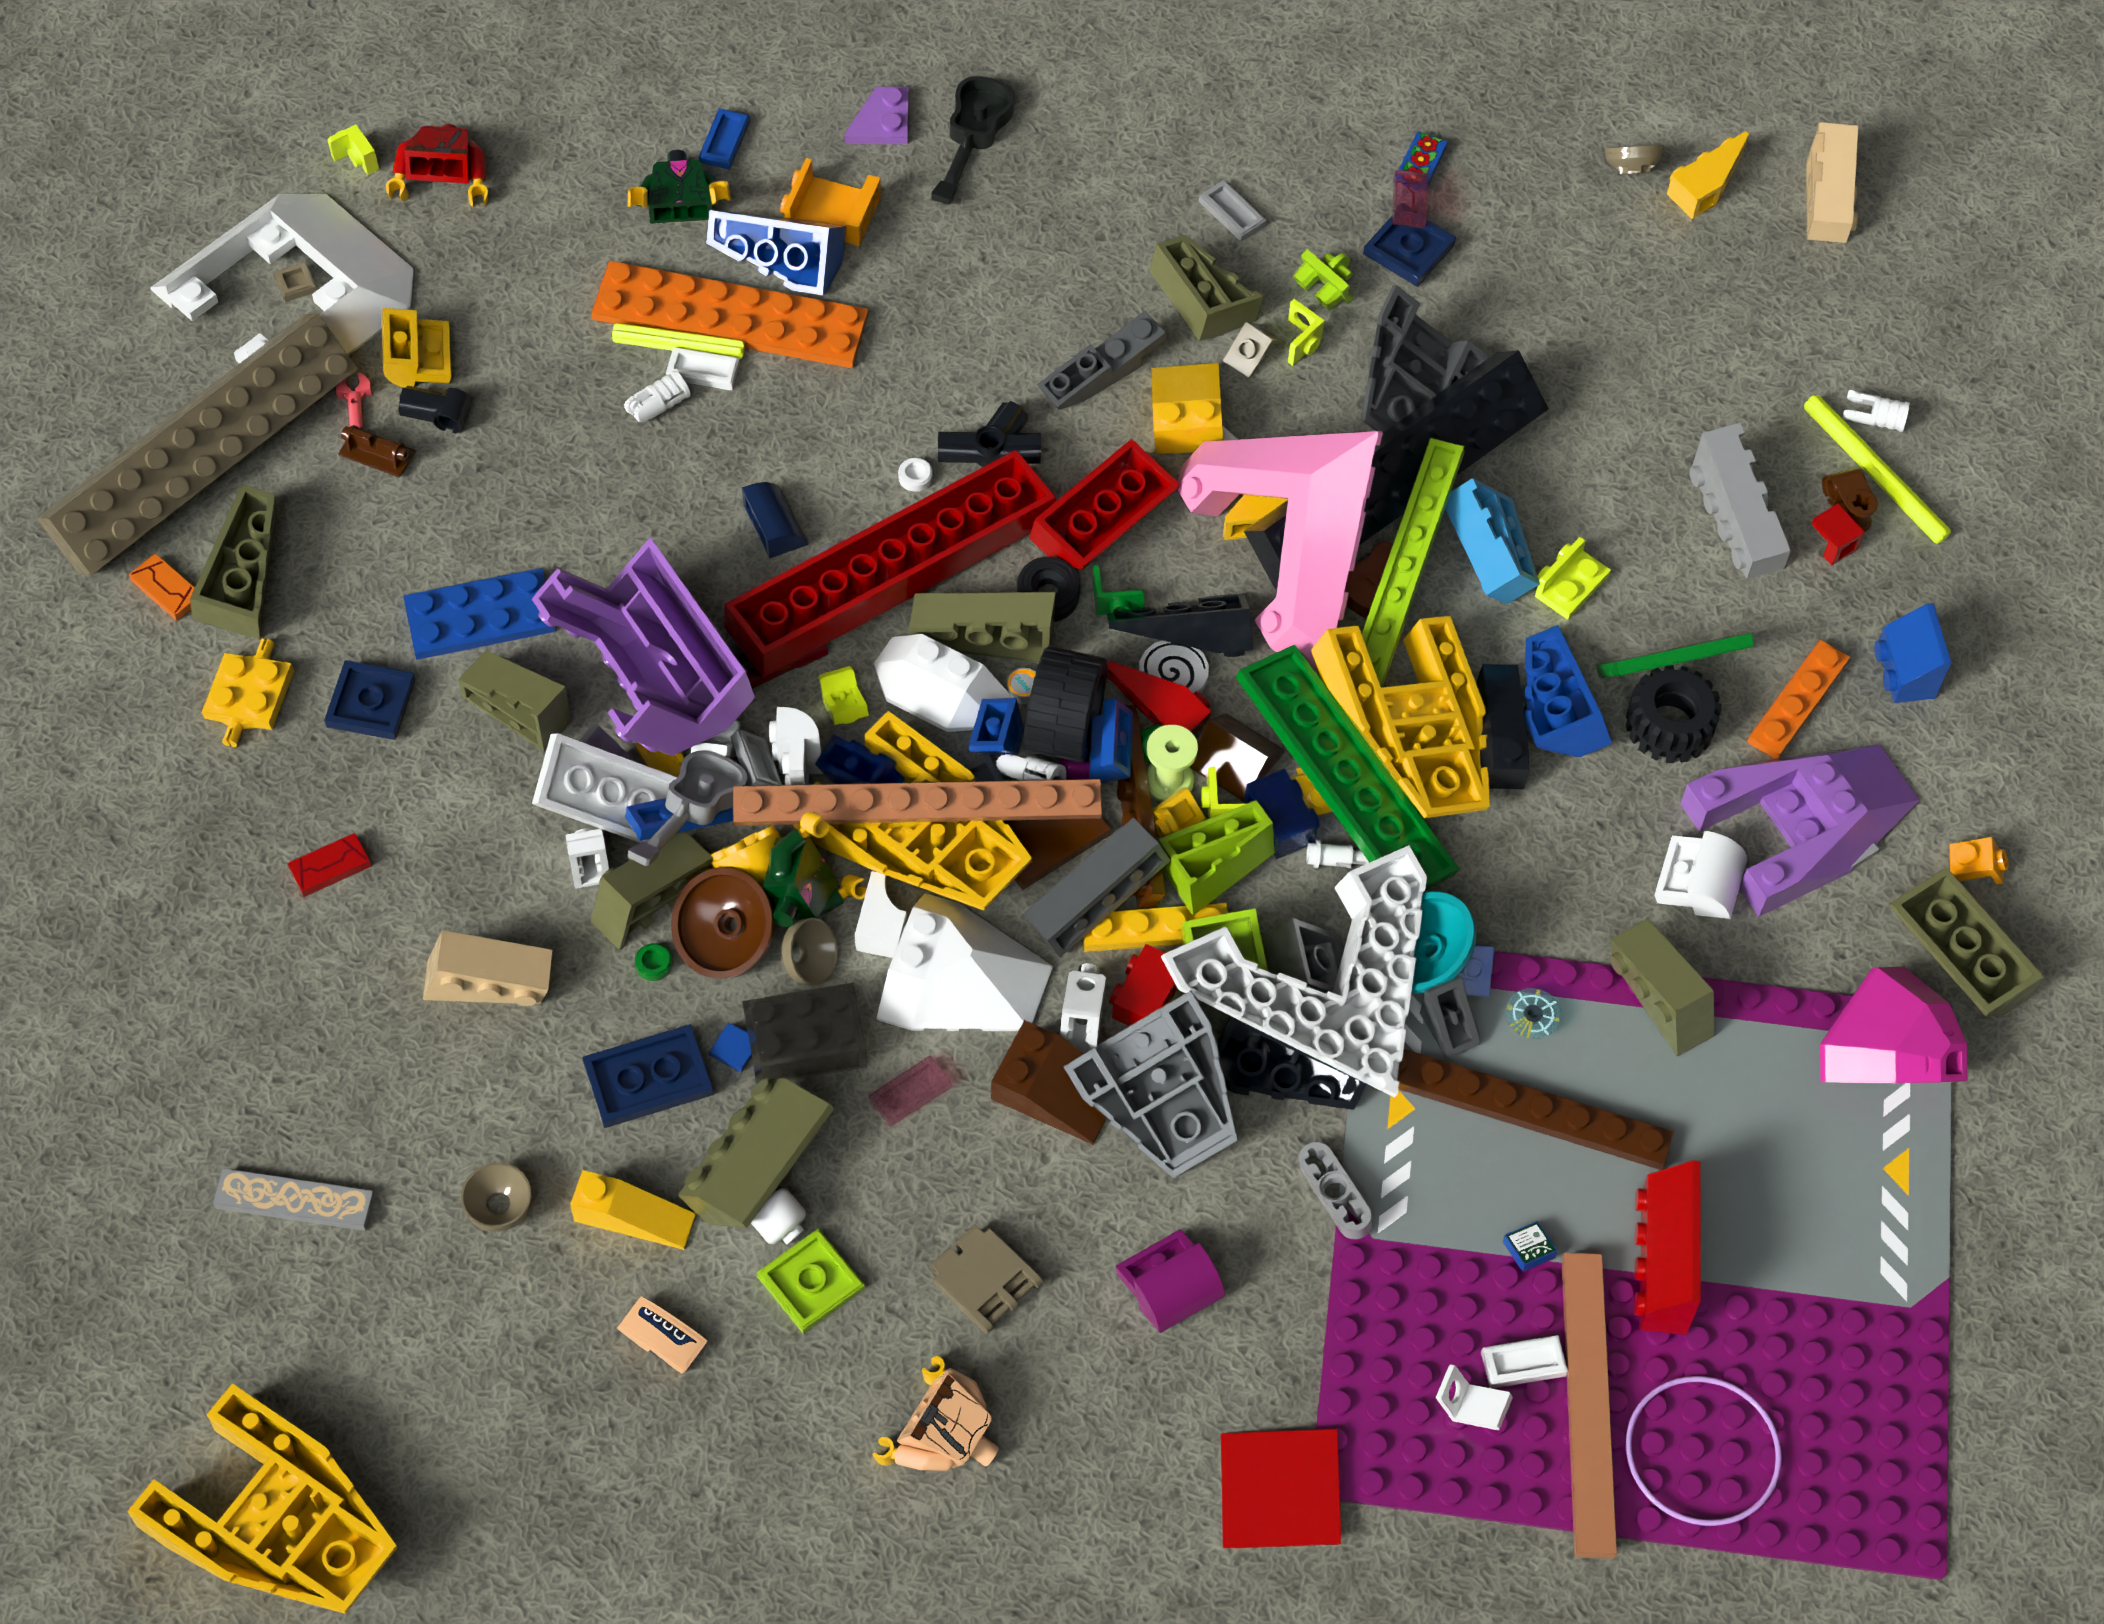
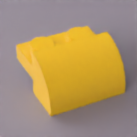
M382 308V349L385 377L393 384L404 388L407 386L414 387L415 381L449 384L451 379L449 321L417 319V310Z

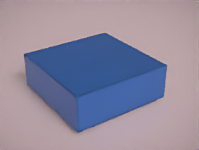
M728 1023L709 1051V1056L742 1073L761 1044V1039Z

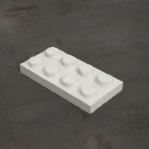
M555 733L550 735L532 804L641 843L644 841L647 843L649 839L640 841L626 820V807L666 798L669 784L677 777Z

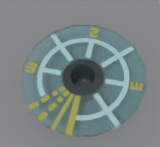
M1526 988L1510 997L1506 1005V1018L1510 1027L1517 1034L1526 1038L1540 1039L1549 1036L1557 1029L1561 1021V1009L1557 1000L1548 992L1536 988Z

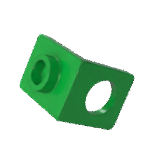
M1093 565L1092 584L1096 615L1144 608L1145 595L1143 590L1102 593L1099 565Z

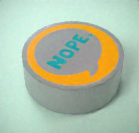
M1017 668L1010 672L1006 679V690L1013 698H1017V702L1020 704L1029 703L1036 671L1030 668Z

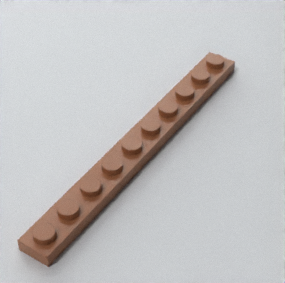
M1100 779L733 786L734 826L800 825L801 818L806 812H815L823 816L822 820L829 824L1100 819L1102 816Z

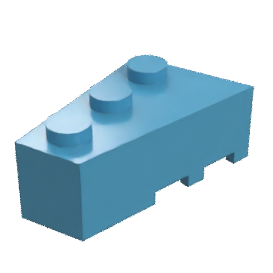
M1474 478L1451 491L1445 510L1473 565L1484 593L1490 598L1507 604L1540 585L1513 499Z

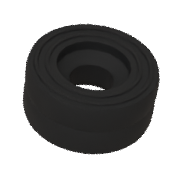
M1041 557L1026 564L1017 579V592H1039L1038 589L1042 585L1052 584L1058 589V592L1055 594L1054 622L1070 616L1078 605L1080 595V580L1076 570L1068 562L1056 557Z

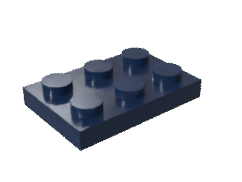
M691 1024L582 1057L604 1128L713 1095V1088Z

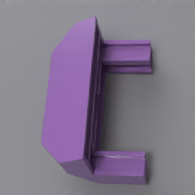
M651 537L606 589L557 568L532 598V601L540 611L538 613L539 618L546 625L552 628L556 626L561 627L575 638L582 636L594 641L603 653L601 658L604 663L617 674L618 678L616 680L618 684L626 690L633 706L638 712L631 716L611 708L608 715L616 725L614 730L617 735L628 743L635 741L651 752L655 753L658 750L673 756L726 731L755 698L746 671Z

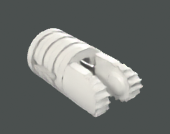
M674 370L669 375L662 377L661 380L655 381L652 385H648L643 390L634 394V396L628 398L625 401L624 408L629 414H635L634 417L638 422L645 423L649 419L664 413L667 409L674 407V405L681 403L682 400L688 399L691 394L683 377Z
M1853 390L1848 391L1847 399L1855 403L1870 405L1872 410L1871 414L1856 410H1845L1842 419L1871 426L1877 425L1882 428L1887 427L1888 429H1896L1899 432H1903L1910 402L1890 400V398H1881V396Z
M1005 754L996 760L997 770L1000 773L1019 781L1053 780V778L1066 780L1065 766L1032 755L1021 758ZM1039 773L1046 775V778L1038 776Z

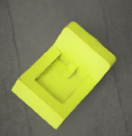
M851 666L819 675L823 703L835 726L842 723H853L857 719L869 716L867 704L857 687L855 673Z

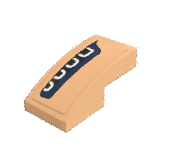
M642 1296L639 1297L617 1327L619 1331L647 1352L653 1351L680 1373H684L707 1343V1340L692 1328Z

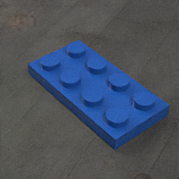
M542 568L403 595L416 660L556 632V628L549 627L539 618L538 613L540 611L532 601L533 596L545 583Z

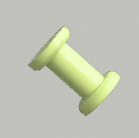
M1165 725L1153 731L1148 739L1147 755L1151 764L1147 767L1146 772L1150 796L1160 802H1163L1181 788H1188L1190 792L1193 789L1194 775L1190 766L1197 757L1198 743L1195 736L1188 729L1179 725Z

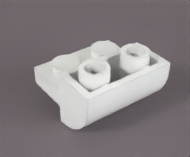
M777 707L776 721H770L769 724L773 761H779L780 773L785 774V785H809V774H824L818 728L813 719L803 711L790 707Z
M1704 831L1703 838L1672 835L1654 895L1657 903L1693 907L1695 915L1731 919L1747 863V855L1738 843L1718 833Z

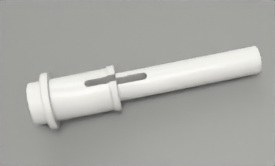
M1316 839L1315 843H1308L1306 862L1307 864L1314 865L1316 869L1319 868V865L1351 868V864L1365 865L1369 863L1361 850H1353L1352 845L1321 844V841Z

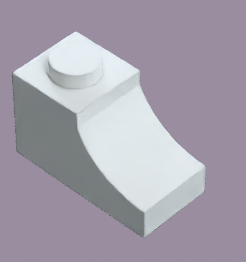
M584 828L577 830L575 833L566 834L575 889L599 885L601 876L609 869L602 829Z
M871 871L855 932L856 951L893 958L907 923L906 911L897 909L889 900L886 893V875Z

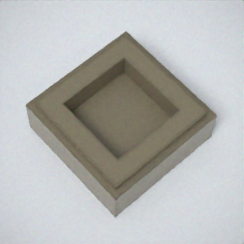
M306 262L274 271L285 302L313 294L317 291Z

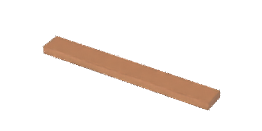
M1563 1253L1562 1280L1566 1366L1568 1370L1567 1396L1574 1557L1615 1559L1617 1548L1602 1254Z

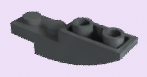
M1145 310L1098 347L1094 348L1091 344L1038 383V388L1058 410L1083 402L1143 366L1141 359L1167 340L1166 332Z

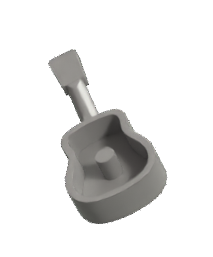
M695 751L688 754L682 761L679 776L668 787L665 806L673 815L647 843L643 841L630 848L628 858L644 866H649L659 857L662 847L687 821L699 825H707L714 820L719 812L732 808L733 786H746L747 773L744 768L733 760L714 752Z

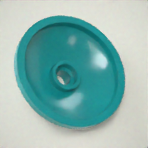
M1425 892L1422 894L1420 910L1423 911L1419 938L1416 940L1414 957L1416 962L1411 994L1425 993V990L1454 979L1463 970L1472 956L1477 938L1476 923L1470 910L1455 896L1443 892Z

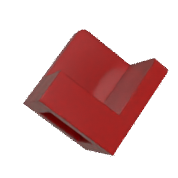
M1838 503L1814 517L1812 521L1813 527L1828 542L1823 557L1831 565L1858 550L1865 531Z

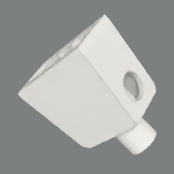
M1089 963L1080 965L1078 971L1069 972L1060 1036L1084 1053L1098 1045L1106 977L1100 974V969L1096 965ZM1075 1018L1087 1019V1024L1080 1025L1075 1021Z

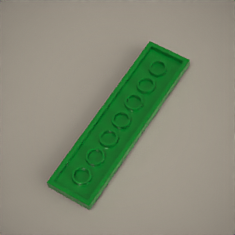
M1295 644L1238 671L1235 677L1369 863L1409 845L1427 876L1425 891L1455 876L1459 867Z

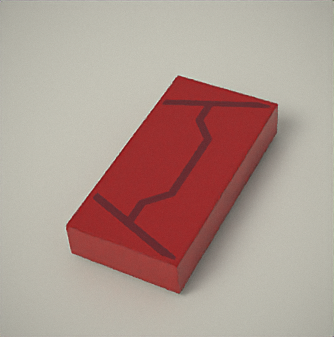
M355 833L287 863L303 897L371 867L370 860Z

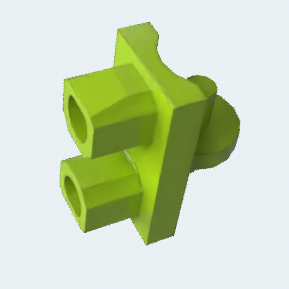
M1308 249L1301 255L1303 264L1293 275L1295 282L1308 291L1320 280L1324 286L1315 294V297L1327 310H1331L1342 300L1348 304L1354 299V296L1349 292V284L1340 277L1342 276L1345 280H1349L1352 277L1353 273L1347 268L1350 264V257L1345 253H1340L1336 257L1327 253L1323 257V261L1328 264L1327 266Z

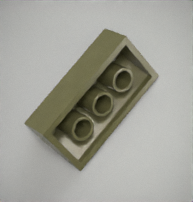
M1947 867L1903 894L1889 905L1986 1017L2005 1015L2031 998L2044 978L2040 971Z
M765 1078L759 1081L753 1087L751 1098L745 1106L735 1112L730 1118V1126L721 1138H718L709 1146L707 1157L701 1165L691 1171L686 1177L685 1186L678 1196L709 1225L748 1228L833 1112L834 1108L826 1101L786 1078Z

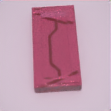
M1395 170L1393 178L1392 224L1425 228L1427 222L1428 174Z
M928 1056L869 1094V1100L887 1124L892 1127L952 1088V1082L934 1059Z

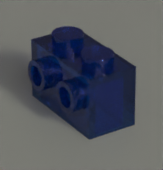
M834 734L814 764L835 784L903 783L905 780L895 768L897 763L883 753L875 755L860 742L853 739L849 742Z
M1285 769L1246 784L1244 804L1257 800L1273 822L1274 856L1276 859L1307 847L1308 843H1315L1317 829L1320 827L1318 816L1313 808L1306 806L1299 783L1295 779L1291 780Z

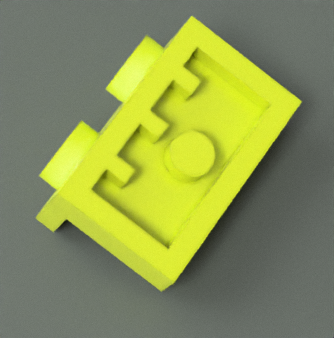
M1579 537L1572 545L1567 543L1558 553L1557 561L1551 567L1546 565L1537 576L1540 585L1537 586L1535 597L1567 620L1610 576L1611 569L1583 551L1586 540L1582 537Z

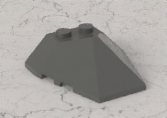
M1397 285L1392 286L1378 316L1361 421L1373 430L1381 432L1388 430L1490 357L1469 340L1451 342L1416 315L1420 303Z
M1191 990L1063 1066L1082 1099L1091 1107L1094 1106L1111 1121L1110 1123L1117 1130L1123 1131L1138 1145L1137 1147L1173 1178L1239 1140L1212 1022Z

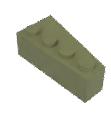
M241 484L190 597L193 620L260 639L277 517L275 494Z
M1056 592L915 593L909 624V635L924 634L959 653L1039 663L1044 649L1052 644Z

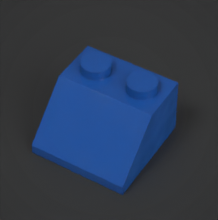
M1933 603L1925 604L1884 626L1879 640L1875 642V657L1878 662L1882 661L1885 669L1883 673L1884 688L1887 692L1891 691L1894 703L1936 698L1951 665V660Z

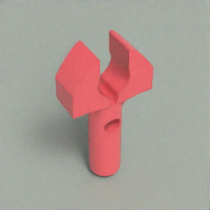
M358 372L359 385L355 388V391L348 387V379L346 378L336 386V394L338 399L344 398L348 401L349 426L355 425L358 429L362 430V400L366 396H372L370 380Z

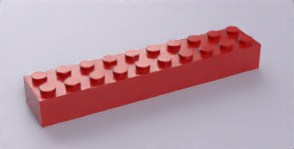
M1014 450L725 603L724 628L764 678L914 597L915 593L927 590L1031 533L1034 519L1055 503L1056 497L1018 451Z

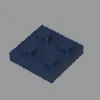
M1401 205L1364 246L1363 254L1418 287L1455 246L1456 237L1415 212L1408 215V220L1423 227L1395 217L1394 215L1406 219V214L1411 212L1410 209Z
M345 660L324 719L326 727L396 740L415 683L414 673Z

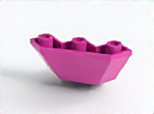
M1905 967L1872 968L1820 1043V1082L1939 1083L1968 1081L1967 1042L1950 1004Z

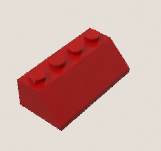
M1130 439L1035 518L1029 539L1048 557L1062 559L1072 567L1083 570L1178 490L1180 484L1133 439Z
M1695 1160L1647 1174L1643 1188L1636 1189L1635 1211H1641V1222L1636 1223L1634 1243L1641 1246V1257H1636L1634 1265V1279L1640 1280V1292H1636L1634 1298V1315L1640 1316V1330L1687 1335L1701 1302L1700 1161Z

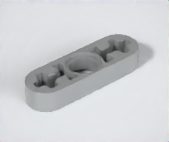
M1312 1142L1305 1145L1299 1153L1301 1171L1340 1232L1349 1239H1361L1367 1236L1373 1226L1371 1210L1332 1150L1321 1142ZM1316 1156L1318 1160H1323L1324 1170L1326 1171L1323 1176H1321V1171L1315 1163L1311 1164V1157ZM1333 1183H1340L1346 1187L1344 1195L1338 1198L1327 1196L1325 1190ZM1349 1204L1355 1217H1361L1362 1223L1356 1225L1353 1221L1349 1222L1347 1210L1345 1209Z

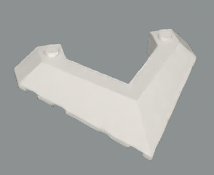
M1408 845L1348 872L1335 886V890L1352 918L1333 993L1329 991L1323 993L1307 987V983L1282 973L1276 975L1257 968L1258 964L1243 958L1227 927H1223L1163 954L1161 958L1180 991L1187 993L1191 990L1198 1000L1395 1098L1398 1094L1399 1063L1403 1058L1406 1036L1404 1026L1405 1019L1409 1014L1416 962L1414 953L1416 940L1419 938L1423 911L1420 909L1422 894L1426 889L1427 876Z

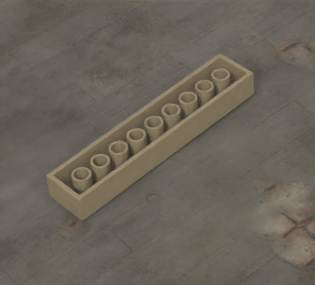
M304 314L36 519L80 575H93L358 368L320 314Z

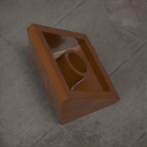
M1223 714L1207 721L1197 740V757L1190 768L1207 778L1208 767H1216L1217 785L1245 802L1285 750L1228 714Z

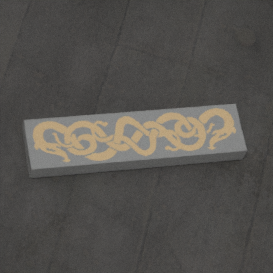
M223 1168L213 1205L216 1209L366 1231L375 1195L371 1190Z

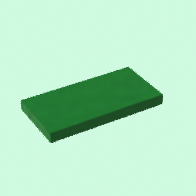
M1752 633L1735 635L1598 664L1596 668L1601 678L1621 676L1751 648L1754 643Z

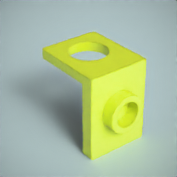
M1295 299L1290 302L1288 320L1303 330V332L1290 344L1288 363L1292 366L1305 354L1310 356L1317 350L1322 339L1325 321ZM1297 312L1303 314L1308 319L1310 326L1304 324L1299 319Z
M1208 767L1207 786H1201V808H1208L1209 819L1245 805L1218 804L1216 767Z

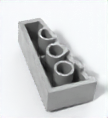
M1739 422L1702 433L1693 465L1690 468V479L1695 487L1701 489L1704 495L1705 509L1708 514L1714 515L1718 523L1717 529L1721 540L1728 542L1732 550L1731 556L1734 566L1737 569H1742L1746 579L1784 569L1791 550L1775 510L1768 511L1767 509L1768 491L1764 481L1757 482L1755 479L1752 464L1756 461L1751 449L1744 450L1740 436H1743L1745 433Z

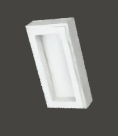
M673 347L666 375L676 370L686 383L733 390L740 360L737 357Z
M1558 1335L1483 1347L1481 1350L1491 1389L1565 1377L1568 1373Z

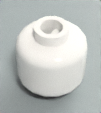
M780 1188L773 1192L751 1224L767 1243L776 1244L783 1240L788 1245L804 1231L800 1224L806 1217V1211L786 1188Z

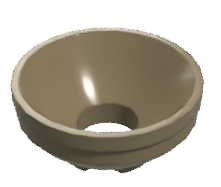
M1664 145L1604 148L1605 160L1618 171V174L1648 173L1663 158Z
M806 918L794 922L788 928L780 946L781 962L790 977L799 984L811 986L823 984L831 977L836 967L838 950L835 936L831 928L821 919ZM795 942L800 948V959L797 963L793 959V944Z
M491 1163L476 1169L468 1176L461 1191V1204L464 1213L470 1222L485 1231L501 1232L515 1227L526 1217L531 1206L532 1191L529 1181L523 1172L510 1164ZM499 1195L507 1197L510 1201V1206L505 1213L493 1214L488 1211L487 1205L491 1198Z

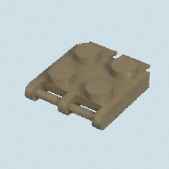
M976 1225L955 1242V1247L961 1252L960 1255L949 1247L930 1265L931 1271L936 1275L934 1277V1285L985 1334L993 1330L992 1324L1008 1310L1014 1311L1018 1307L1017 1302L1033 1287L1038 1289L1043 1284L1041 1277L990 1228L984 1233ZM1002 1303L1003 1305L1000 1306V1307L993 1313V1311Z

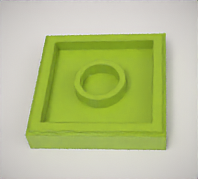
M819 1228L756 1272L757 1278L803 1334L865 1290V1284Z

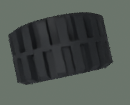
M1673 665L1665 666L1664 671H1661L1659 667L1651 671L1650 676L1645 674L1640 679L1639 684H1636L1626 714V730L1631 731L1629 738L1633 744L1640 742L1638 750L1643 754L1649 750L1652 752L1651 758L1658 761L1659 756L1666 757V763H1674L1675 758H1679L1681 763L1688 762L1690 755L1693 758L1700 756L1702 750H1706L1709 747L1722 711V704L1718 703L1720 699L1718 691H1712L1713 684L1709 679L1706 681L1701 679L1703 674L1697 671L1694 674L1687 672L1688 667L1681 666L1680 670H1675ZM1662 706L1679 708L1689 716L1690 720L1682 722L1669 720L1661 715L1657 708Z

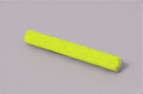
M615 323L612 330V339L615 343L673 350V347L737 357L739 360L743 358L745 351L744 341L738 339L624 323Z

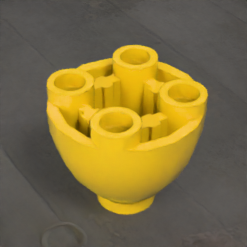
M774 825L761 831L759 830L742 838L740 842L711 854L713 857L712 864L714 868L726 867L744 871L763 885L769 865V853L774 847L776 838H781L780 834L776 831Z

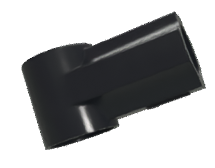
M407 386L406 388L403 387L400 394L398 410L400 416L433 422L438 429L442 431L451 429L453 430L452 433L456 434L463 428L472 405V399L467 393L456 388H447L443 393Z

